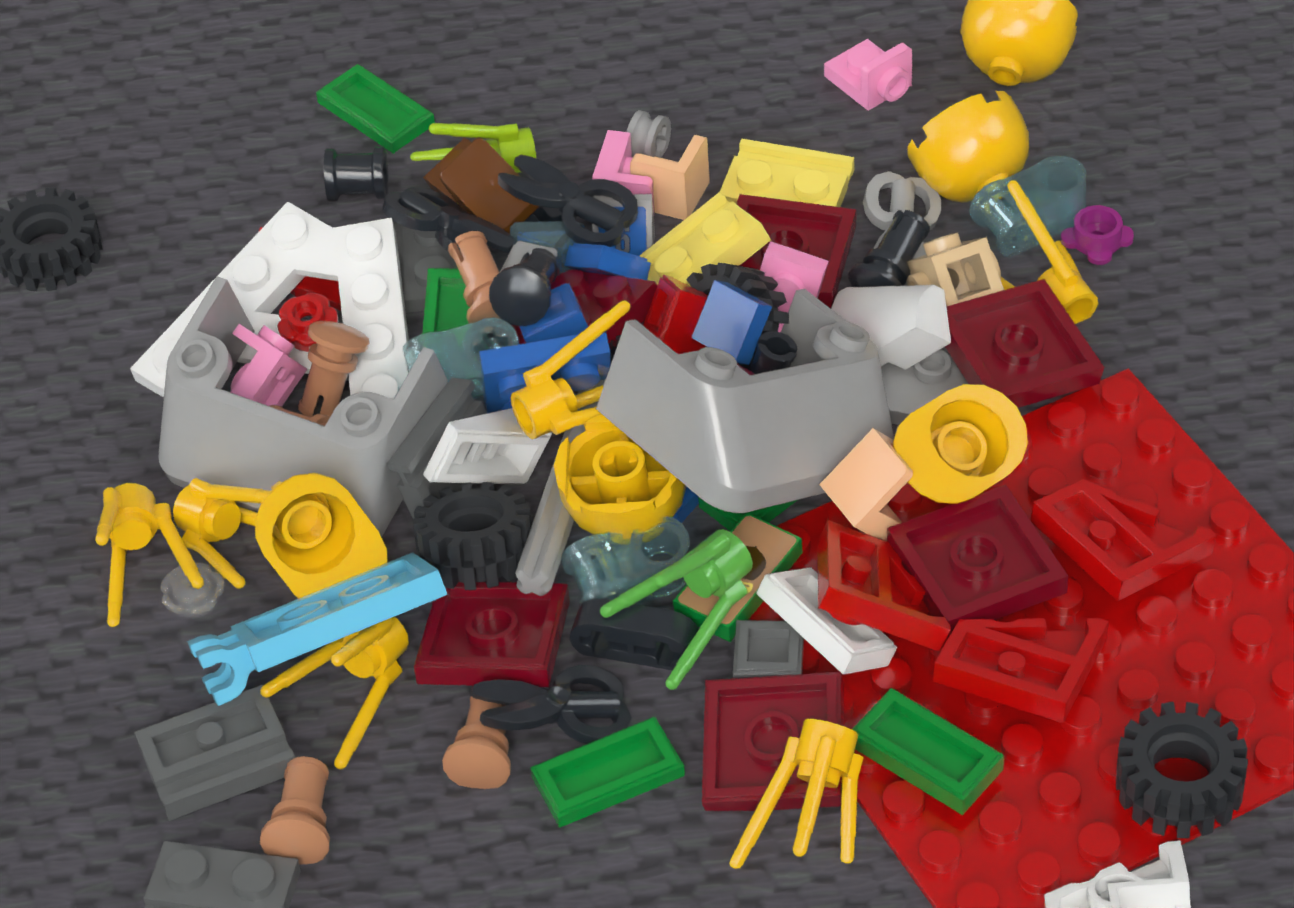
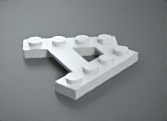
M287 202L222 270L218 277L228 280L256 335L263 325L280 335L277 325L281 319L279 315L271 313L305 276L338 281L343 324L361 331L369 338L370 342L365 352L355 354L358 358L356 370L347 375L346 380L349 381L350 395L360 392H373L394 399L412 368L397 236L392 218L332 228ZM213 281L130 368L135 381L164 397L168 357ZM247 344L237 362L250 363L257 350ZM293 348L288 356L307 368L305 373L309 374L312 363L308 359V352Z

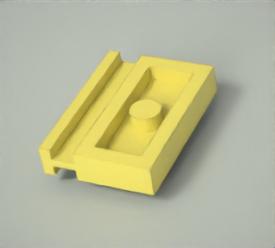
M741 139L738 156L733 158L720 193L725 196L729 203L734 202L735 204L739 194L841 207L850 178L855 170L854 157Z
M719 192L643 252L640 257L648 259L647 262L651 263L647 280L655 281L658 285L660 277H663L664 274L690 286L686 279L693 272L702 274V266L707 264L718 265V263L739 266L770 242L771 239L761 222L734 202L729 203L725 196Z

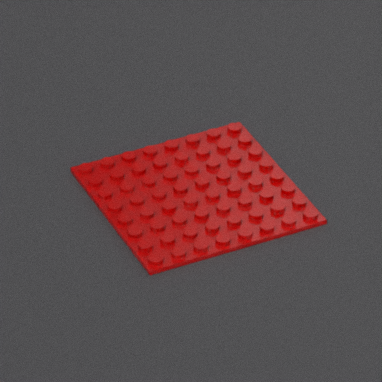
M1129 368L1101 380L1100 384L1081 389L1023 415L1022 418L1026 423L1028 440L1023 460L1008 476L982 492L984 493L1006 484L1030 519L1034 501L1081 479H1086L1113 490L1121 498L1138 500L1160 509L1158 522L1189 535H1193L1198 525L1210 529L1217 535L1212 555L1117 601L1035 526L1068 574L1067 593L995 621L1012 622L1017 619L1045 618L1046 631L1085 630L1087 618H1102L1109 621L1106 642L1064 723L933 682L935 661L940 652L886 632L883 633L897 647L887 667L844 675L841 673L844 681V727L853 729L874 705L893 688L1004 755V770L969 809L961 815L859 751L854 750L855 754L864 757L858 777L857 802L933 908H1045L1044 894L1070 883L1089 881L1100 870L1119 862L1128 871H1131L1159 857V845L1168 841L1178 840L1183 845L1201 836L1197 825L1191 826L1189 838H1177V826L1167 825L1164 836L1152 832L1153 818L1149 817L1141 826L1132 819L1133 806L1124 810L1119 801L1120 790H1116V771L1120 737L1124 738L1125 727L1131 719L1139 724L1140 712L1150 707L1156 716L1159 717L1161 703L1174 702L1176 713H1185L1186 702L1199 704L1198 716L1205 718L1209 709L1212 708L1221 713L1220 727L1232 721L1239 729L1237 740L1245 739L1248 748L1246 756L1248 758L1242 803L1238 811L1233 809L1232 820L1294 789V552ZM908 482L887 503L902 523L951 505L949 503H938L919 494ZM833 501L777 525V527L802 538L803 553L788 571L812 568L818 573L817 541L827 520L859 532L862 531L855 528ZM765 601L762 602L749 619L756 621H785ZM921 601L919 605L926 615L932 616L924 602ZM804 639L803 674L840 672ZM1169 758L1154 765V768L1160 774L1176 781H1196L1209 774L1208 770L1201 764L1186 758ZM1216 820L1214 822V829L1221 826Z

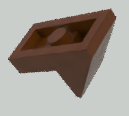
M464 137L423 177L433 191L442 193L459 205L461 212L485 219L509 234L513 233L539 207L514 197L498 184L499 173L519 175L481 137L474 139L472 142Z

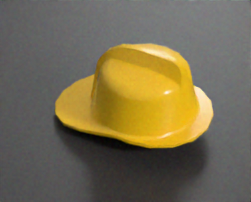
M963 384L950 389L910 413L897 427L893 440V448L913 471V476L908 483L919 494L938 503L958 504L973 499L1008 476L1023 460L1028 444L1026 423L1017 406L1003 393L985 385Z
M318 473L294 475L283 482L278 481L271 487L270 493L262 500L255 518V538L265 558L297 598H302L387 563V548L379 531L349 491L334 478Z

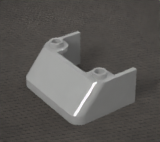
M216 276L167 360L158 458L160 466L168 479L183 488L190 485L194 478H198L211 484L271 491V487L278 481L283 482L294 475L318 473L334 478L345 487L382 537L403 500L397 487L401 478L398 472L389 470L387 463L448 383L435 351L426 347L422 348L394 399L373 392L356 393L348 396L337 405L325 426L222 390L230 372L247 343L233 335V331L238 324H241L253 333L255 331L228 280ZM235 501L237 506L258 512L261 503Z
M806 289L796 290L788 311L789 324H784L781 333L787 334L795 341L798 349L797 355L789 368L749 375L737 365V361L732 355L721 349L705 347L699 351L677 354L637 320H629L625 322L596 407L602 415L702 500L715 508L732 513H746L826 493L819 484L872 428L894 440L876 345L870 340V336L865 329L844 320Z

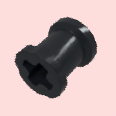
M375 147L373 153L338 154L335 148L325 150L324 184L328 201H338L340 195L375 194L377 199H385L389 178L385 147Z

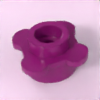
M1102 205L1088 206L1080 210L1074 218V227L1066 228L1061 233V243L1064 247L1079 250L1087 255L1090 263L1096 265L1109 263L1115 251L1120 247L1130 246L1134 239L1133 230L1128 226H1123L1120 214L1114 209Z

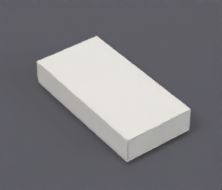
M812 568L771 573L764 576L756 594L843 675L887 667L897 647L882 631L864 624H844L833 618L827 611L818 608V573Z

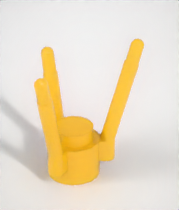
M1011 180L1007 185L1008 190L1053 266L1046 270L1038 280L1045 279L1075 324L1089 319L1096 311L1098 305L1097 296L1083 280L1066 247L1062 245L1060 240L1054 242L1020 184L1015 180ZM1001 277L1004 290L1016 287Z
M628 301L619 302L542 365L523 373L526 387L511 394V405L517 422L530 439H536L551 431L558 435L575 426L583 425L584 422L594 416L601 415L596 407L579 411L578 409L598 402L604 385L574 395L566 380L559 378L553 381L551 376L624 316L631 307Z
M194 478L190 485L186 486L179 493L173 508L174 522L178 528L185 531L182 540L187 548L198 552L235 588H243L246 582L244 577L209 542L230 538L237 531L240 522L255 526V518L258 512L237 506L235 501L262 503V500L270 493V490L217 485Z
M125 483L115 488H106L103 491L104 507L97 527L95 541L99 546H104L108 543L109 538L111 539L112 554L107 605V624L109 626L115 627L120 623L127 550H137L146 546L154 537L157 529L161 530L192 587L195 589L203 587L204 580L198 571V567L172 522L169 504H156L153 493L147 487L137 483Z
M396 617L389 618L325 645L263 685L260 693L263 697H271L330 660L336 667L344 665L350 673L357 677L368 678L374 676L376 680L334 760V765L337 769H344L361 742L389 686L402 673V668L396 660L407 650L409 644L408 634Z
M805 719L800 738L788 737L782 761L730 859L729 864L732 868L737 869L744 864L797 765L799 766L797 777L809 782L797 826L793 845L794 855L802 857L807 852L824 787L837 788L840 777H842L840 858L844 863L853 862L856 837L857 786L864 758L854 753L859 735L856 731L828 721Z

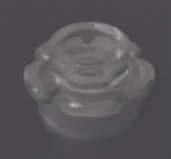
M195 562L204 580V585L200 589L187 588L191 584L180 566L170 571L163 578L160 587L161 592L164 593L162 602L168 610L183 618H199L209 614L217 607L220 595L224 593L225 582L222 575L216 571L212 572L211 567L206 563Z

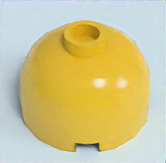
M968 0L961 23V35L966 54L983 73L1001 85L1014 86L1019 83H1032L1042 80L1053 74L1063 64L1077 32V26L1075 25L1078 13L1075 6L1069 0Z
M996 91L1000 101L987 103L982 94H977L948 107L922 127L927 138L920 144L919 148L916 147L913 140L909 143L908 158L918 175L947 200L964 203L981 199L984 204H990L1010 193L1007 187L1008 183L1019 175L1028 158L1029 132L1022 114L1012 97L1006 92Z
M604 415L594 416L584 422L585 431L576 436L571 443L568 436L559 446L554 462L556 481L564 507L579 527L605 541L627 543L645 539L663 529L681 507L687 486Z

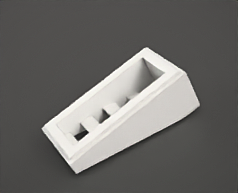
M512 408L451 421L448 423L423 475L429 482L524 484L528 482L552 433L549 432L536 439H530L521 429Z

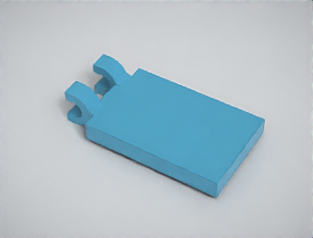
M412 552L230 626L231 631L218 636L212 634L199 636L187 641L191 653L195 658H198L203 669L222 662L217 671L202 677L207 692L212 694L214 701L220 706L242 693L246 687L249 674L255 669L261 672L448 594L439 570Z

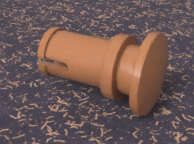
M470 231L455 238L456 243H450L448 251L454 259L466 286L463 296L470 307L466 315L468 323L477 330H489L508 323L494 312L489 300V287L494 277L499 273V270L488 248L485 235L480 231Z
M316 321L310 324L308 329V336L316 344L311 345L309 348L308 359L312 364L302 399L298 405V410L309 417L313 416L320 395L324 397L320 414L332 415L340 403L348 373L356 370L358 358L355 354L365 352L370 344L369 338L356 328L333 321Z
M470 696V708L466 724L458 730L454 743L447 747L442 760L443 770L449 779L457 785L479 789L499 788L506 783L510 776L511 763L507 756L509 744L505 737L506 730L484 726L480 721L482 711L501 707L502 704L487 702Z
M303 756L294 758L287 763L281 802L274 807L271 820L267 821L261 830L260 845L265 854L295 858L299 860L301 865L317 863L323 860L329 852L330 836L325 828L327 817L322 809L329 770L320 760Z

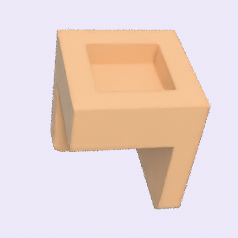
M694 135L679 162L640 153L634 155L630 162V174L648 176L653 180L654 213L685 220L692 214L710 183L707 137Z
M872 428L819 485L855 528L870 536L887 541V528L902 523L887 503L912 478L913 471L893 448V439Z

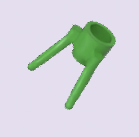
M724 529L717 530L676 563L603 605L600 609V614L605 618L611 617L682 577L688 587L698 596L708 598L711 595L719 597V600L677 661L676 666L665 682L668 689L674 690L690 671L731 607L748 593L741 579L752 570L753 562L745 544L736 535Z

